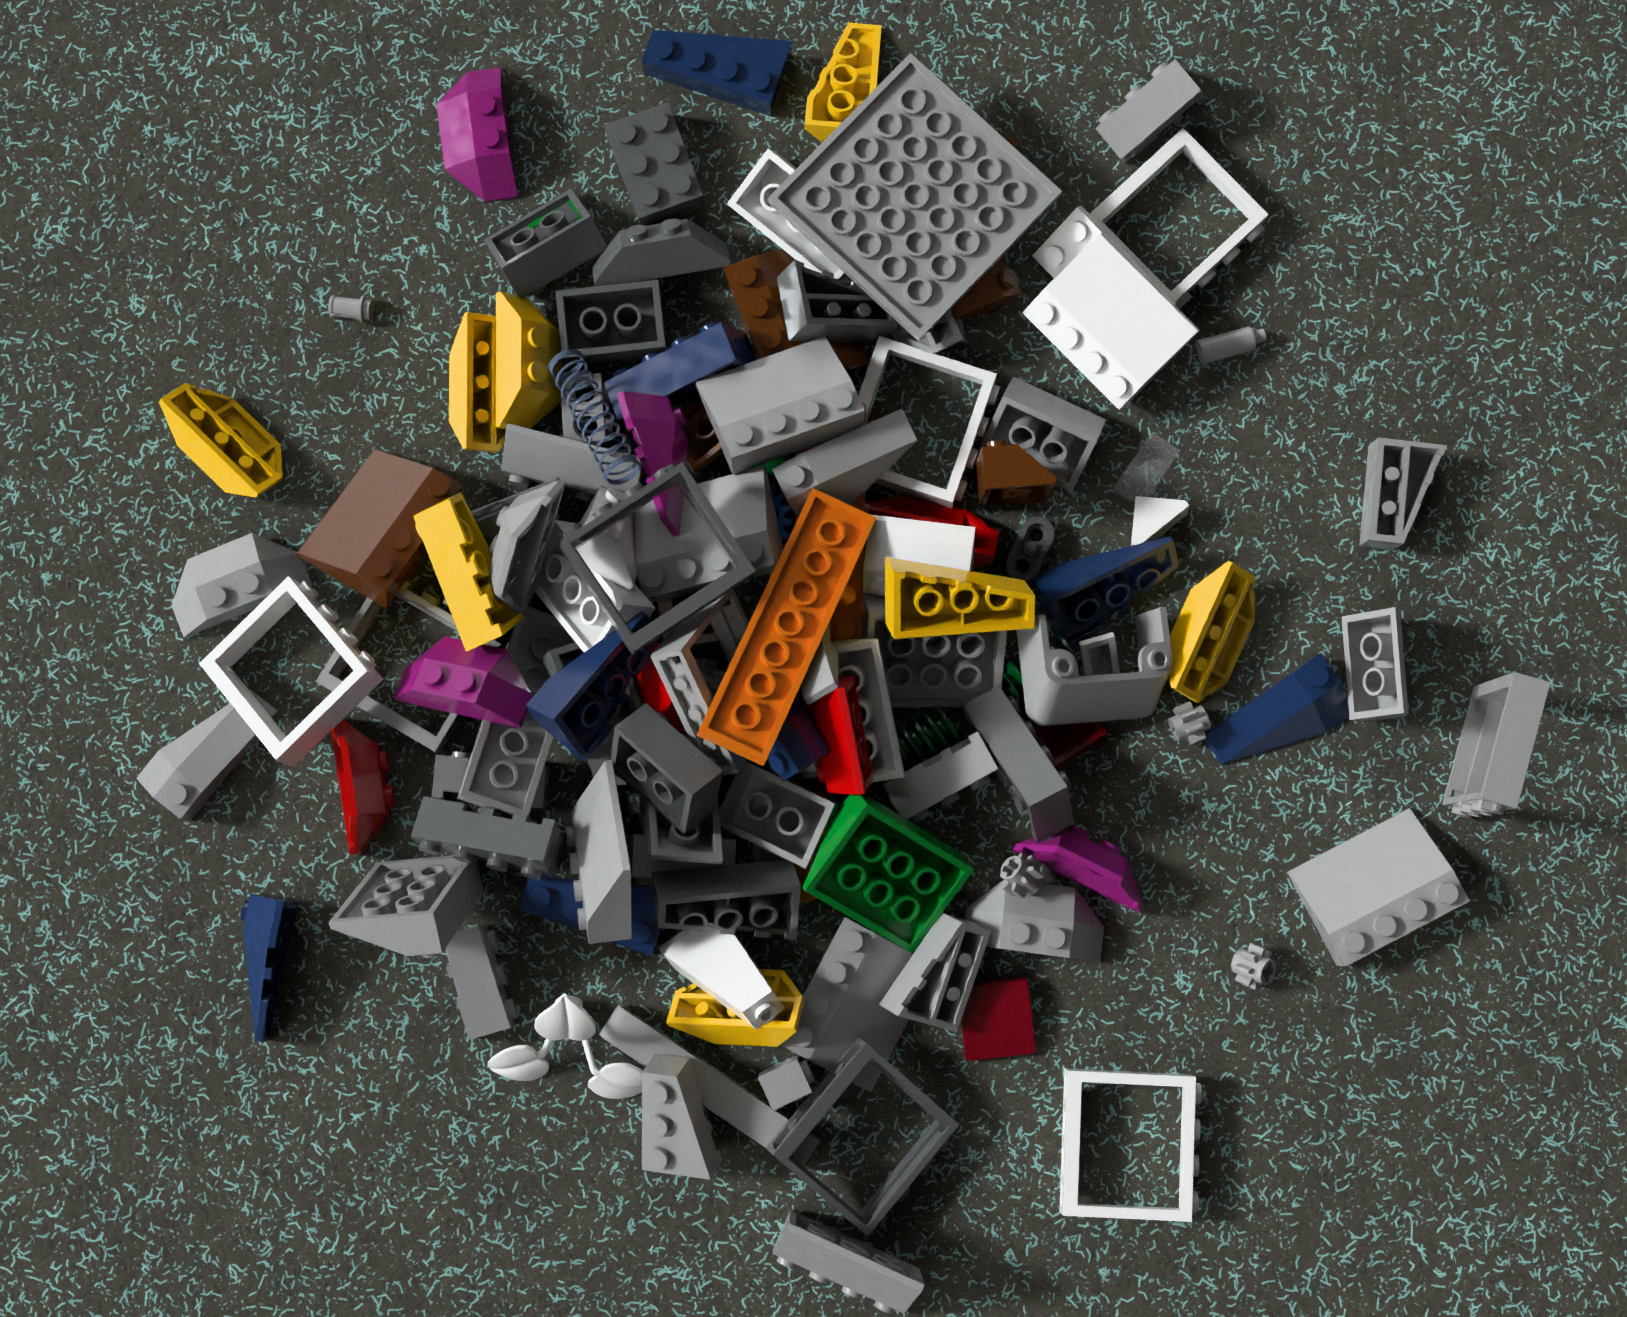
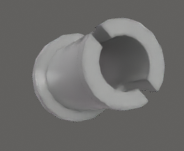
M331 295L328 313L330 317L358 319L359 323H365L366 320L371 321L373 318L374 302L373 300H368L367 296H361L360 299Z

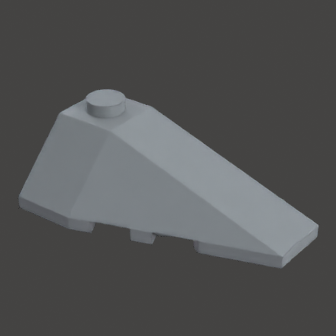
M900 409L803 452L773 467L772 470L789 505L798 518L812 488L852 505L918 440L903 409Z

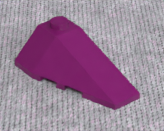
M628 391L617 393L627 430L629 432L632 431L635 441L639 446L635 448V452L649 477L646 478L647 484L656 480L653 475L658 470L670 464L676 467L683 462L686 467L688 440L684 428L689 426L682 408L678 407L675 409L667 396ZM677 484L653 499L661 521L673 537L680 534L683 492Z

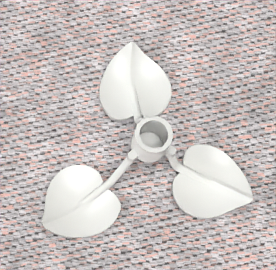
M566 993L557 998L552 1006L540 1013L535 1019L534 1027L536 1032L546 1038L541 1050L536 1052L533 1047L528 1045L512 1046L493 1056L488 1061L487 1066L493 1072L517 1081L535 1080L544 1076L549 1070V1062L544 1057L549 1051L552 1040L564 1039L569 1041L571 1039L582 1041L590 1071L595 1075L588 1081V1087L594 1093L610 1099H623L642 1093L643 1070L623 1062L605 1065L602 1069L596 1066L588 1040L596 1032L595 1021L583 1008V1002L580 998L568 996Z

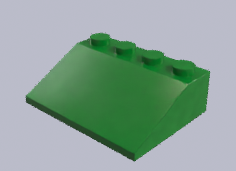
M849 794L833 816L802 888L809 894L913 953L968 879L974 868L959 851L868 795Z

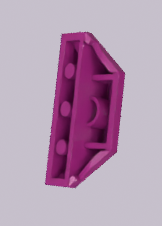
M501 67L467 72L436 104L445 170L484 202L518 198Z
M445 636L406 667L394 699L400 702L522 728L529 710L526 704L533 695L508 649L482 644L466 652L462 640Z
M1073 825L1070 826L1069 830L1065 828L1039 843L1032 838L1014 844L1012 852L1018 855L1022 852L1027 857L1032 855L1042 863L1043 867L1136 913L1142 912L1144 904L1128 859L1119 855L1122 850L1119 847L1106 841H1102L1101 845H1098L1088 840L1090 836L1088 832Z

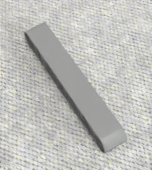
M620 1004L617 1005L599 1033L603 1039L645 1067L655 1054L689 1058L703 1098L701 1105L765 1148L790 1119L781 1111L778 1113L777 1109L773 1111L769 1103L752 1092L748 1093V1089L724 1073H719L717 1068L693 1052L690 1054V1050L666 1034H660V1030L636 1014H630L631 1011ZM810 1132L791 1156L805 1166L821 1139Z

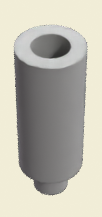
M1248 326L1196 340L1199 360L1201 364H1206L1256 350V344L1266 342V333L1263 328L1253 331Z

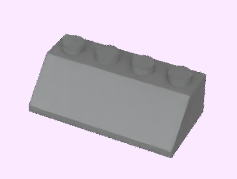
M507 424L501 470L506 477H509L508 482L511 484L528 487L529 483L540 485L559 477L565 483L564 492L576 494V500L590 504L600 485L606 489L614 488L624 494L638 483H642L644 486L647 476L641 461L638 459L640 470L633 479L621 485L608 484L603 478V473L599 470V463L594 460L593 452L590 451L587 443ZM598 447L597 451L608 450L607 448ZM613 451L604 457L603 462L614 461L626 453ZM596 454L597 458L600 460L603 454ZM633 462L619 464L610 472L622 471L632 465ZM602 464V468L605 470L608 465ZM636 464L629 471L619 475H608V478L612 480L623 478L634 470Z

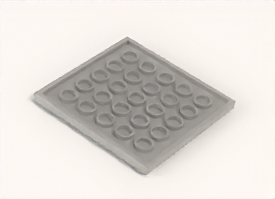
M910 53L768 197V203L920 342L1061 196L1062 190Z

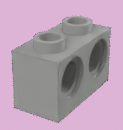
M601 373L593 374L592 381L599 384L597 391L604 394L603 402L611 404ZM583 374L575 380L568 381L565 389H573L578 384L589 381L590 375ZM590 383L585 388L595 390V385ZM581 390L574 391L570 399H578V394ZM564 391V394L567 397L570 392ZM595 394L594 398L589 402L580 401L575 409L583 410L590 404L599 402L601 396ZM561 396L563 437L588 444L582 434H580L577 421L572 417L571 410L566 406V400ZM569 402L571 407L573 408L575 402ZM600 404L595 409L585 412L581 416V420H590L593 416L605 412V405ZM575 412L577 418L581 412ZM605 415L601 419L594 421V423L598 425V428L601 425L610 423L612 417H606ZM613 425L601 432H597L592 437V441H600L606 436L614 434ZM608 441L602 443L599 447H608Z
M798 1055L770 1067L758 1075L759 1082L773 1111L812 1093L811 1083L815 1082L816 1079L807 1059L801 1062Z

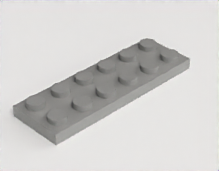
M526 606L522 611L525 618L512 628L506 649L510 652L534 696L548 680L541 662L542 657L549 650L574 643L575 641L555 616ZM529 710L522 728L482 720L457 798L480 807L495 809L509 817H512L514 813L529 816L553 736L541 727Z

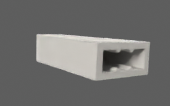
M705 928L702 932L683 930L659 947L661 953L676 971L754 1029H758L763 1024L770 1022L777 1014L786 1009L736 933L734 935L721 934L720 930L716 928Z

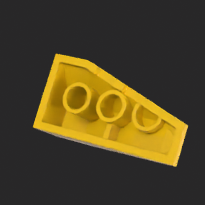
M848 22L833 50V56L820 73V79L816 87L808 95L804 129L819 141L823 142L877 87L882 25Z

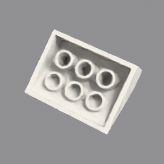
M1100 233L1022 312L1118 409L1131 402L1199 331L1103 233Z

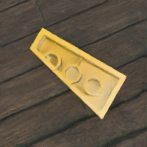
M461 492L413 516L417 532L424 542L466 652L504 635L525 618L522 612L520 614L513 612L495 595L489 571L493 556L489 554V546Z
M885 557V624L893 639L1034 628L1035 594L1025 580Z

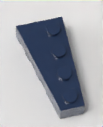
M653 30L642 58L644 75L771 117L793 56L792 41Z
M712 322L703 326L701 333L691 338L683 337L674 341L671 344L672 348L662 353L654 352L646 355L642 359L643 362L637 366L617 370L614 372L613 378L603 382L617 419L624 421L617 393L621 391L667 396L673 404L672 400L676 398L678 401H685L700 396L695 385L696 381L756 361L757 359L747 333L722 322Z
M542 876L541 880L529 878L518 909L579 930L577 909L583 908L582 901L575 902L573 881L579 879L549 878ZM631 884L632 939L611 942L653 956L663 928H658L651 903V886Z

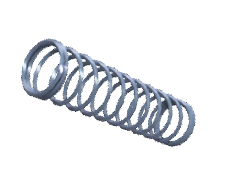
M576 349L562 351L551 359L548 371L555 379L556 386L561 390V396L566 400V406L571 410L572 417L577 421V427L582 431L583 438L588 442V448L593 452L594 460L599 463V470L603 473V478L611 485H621L630 481L640 470V463L637 457L630 454L632 447L629 444H624L626 436L619 433L620 425L614 423L615 415L608 412L610 405L607 402H603L604 394L597 391L599 384L592 381L593 373L587 371L588 363L584 361L581 351ZM572 354L580 356V360L568 363L559 373L553 371L556 362L564 356ZM575 363H578L571 370L563 372V370H565L567 367ZM584 364L585 369L583 371H579ZM584 373L590 375L589 381L582 382L573 389H565L568 381L575 380ZM559 381H564L562 387L559 384ZM590 383L595 385L594 391L584 394L579 399H570L574 391L581 390ZM564 391L570 392L567 397L564 394ZM594 394L601 396L599 402L590 404L583 410L575 409L580 401L587 400ZM569 402H575L573 408L571 407ZM600 404L606 406L605 412L593 416L590 420H581V416L585 412L595 409ZM575 412H581L578 418L576 417ZM605 415L612 417L610 423L601 425L596 430H586L590 422L599 420ZM580 422L586 423L584 428H582ZM611 425L617 427V431L614 434H610L600 441H592V437L597 432H601ZM586 433H592L589 439L587 438ZM615 436L623 438L620 444L611 447L607 451H597L602 443L613 439ZM591 443H598L595 449L592 448ZM622 446L628 448V452L625 455L611 462H603L604 457L608 453L616 451ZM596 454H603L600 460ZM633 462L632 465L622 471L610 472L619 464ZM602 464L608 465L605 470L602 468ZM636 464L634 470L625 477L614 480L608 478V475L623 474Z

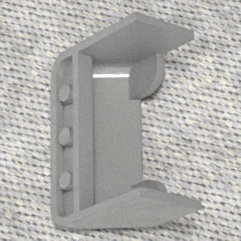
M1159 607L1134 616L1139 652V672L1079 676L1077 661L1069 651L1063 649L1050 650L1046 615L1035 616L1034 628L1016 630L1025 709L1029 720L1037 726L1045 727L1131 720L1150 716L1157 707L1173 664L1166 607Z

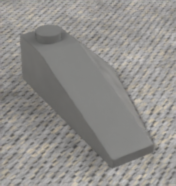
M249 690L273 719L278 710L255 692ZM230 703L160 749L136 779L155 800L180 819L191 821L258 737Z

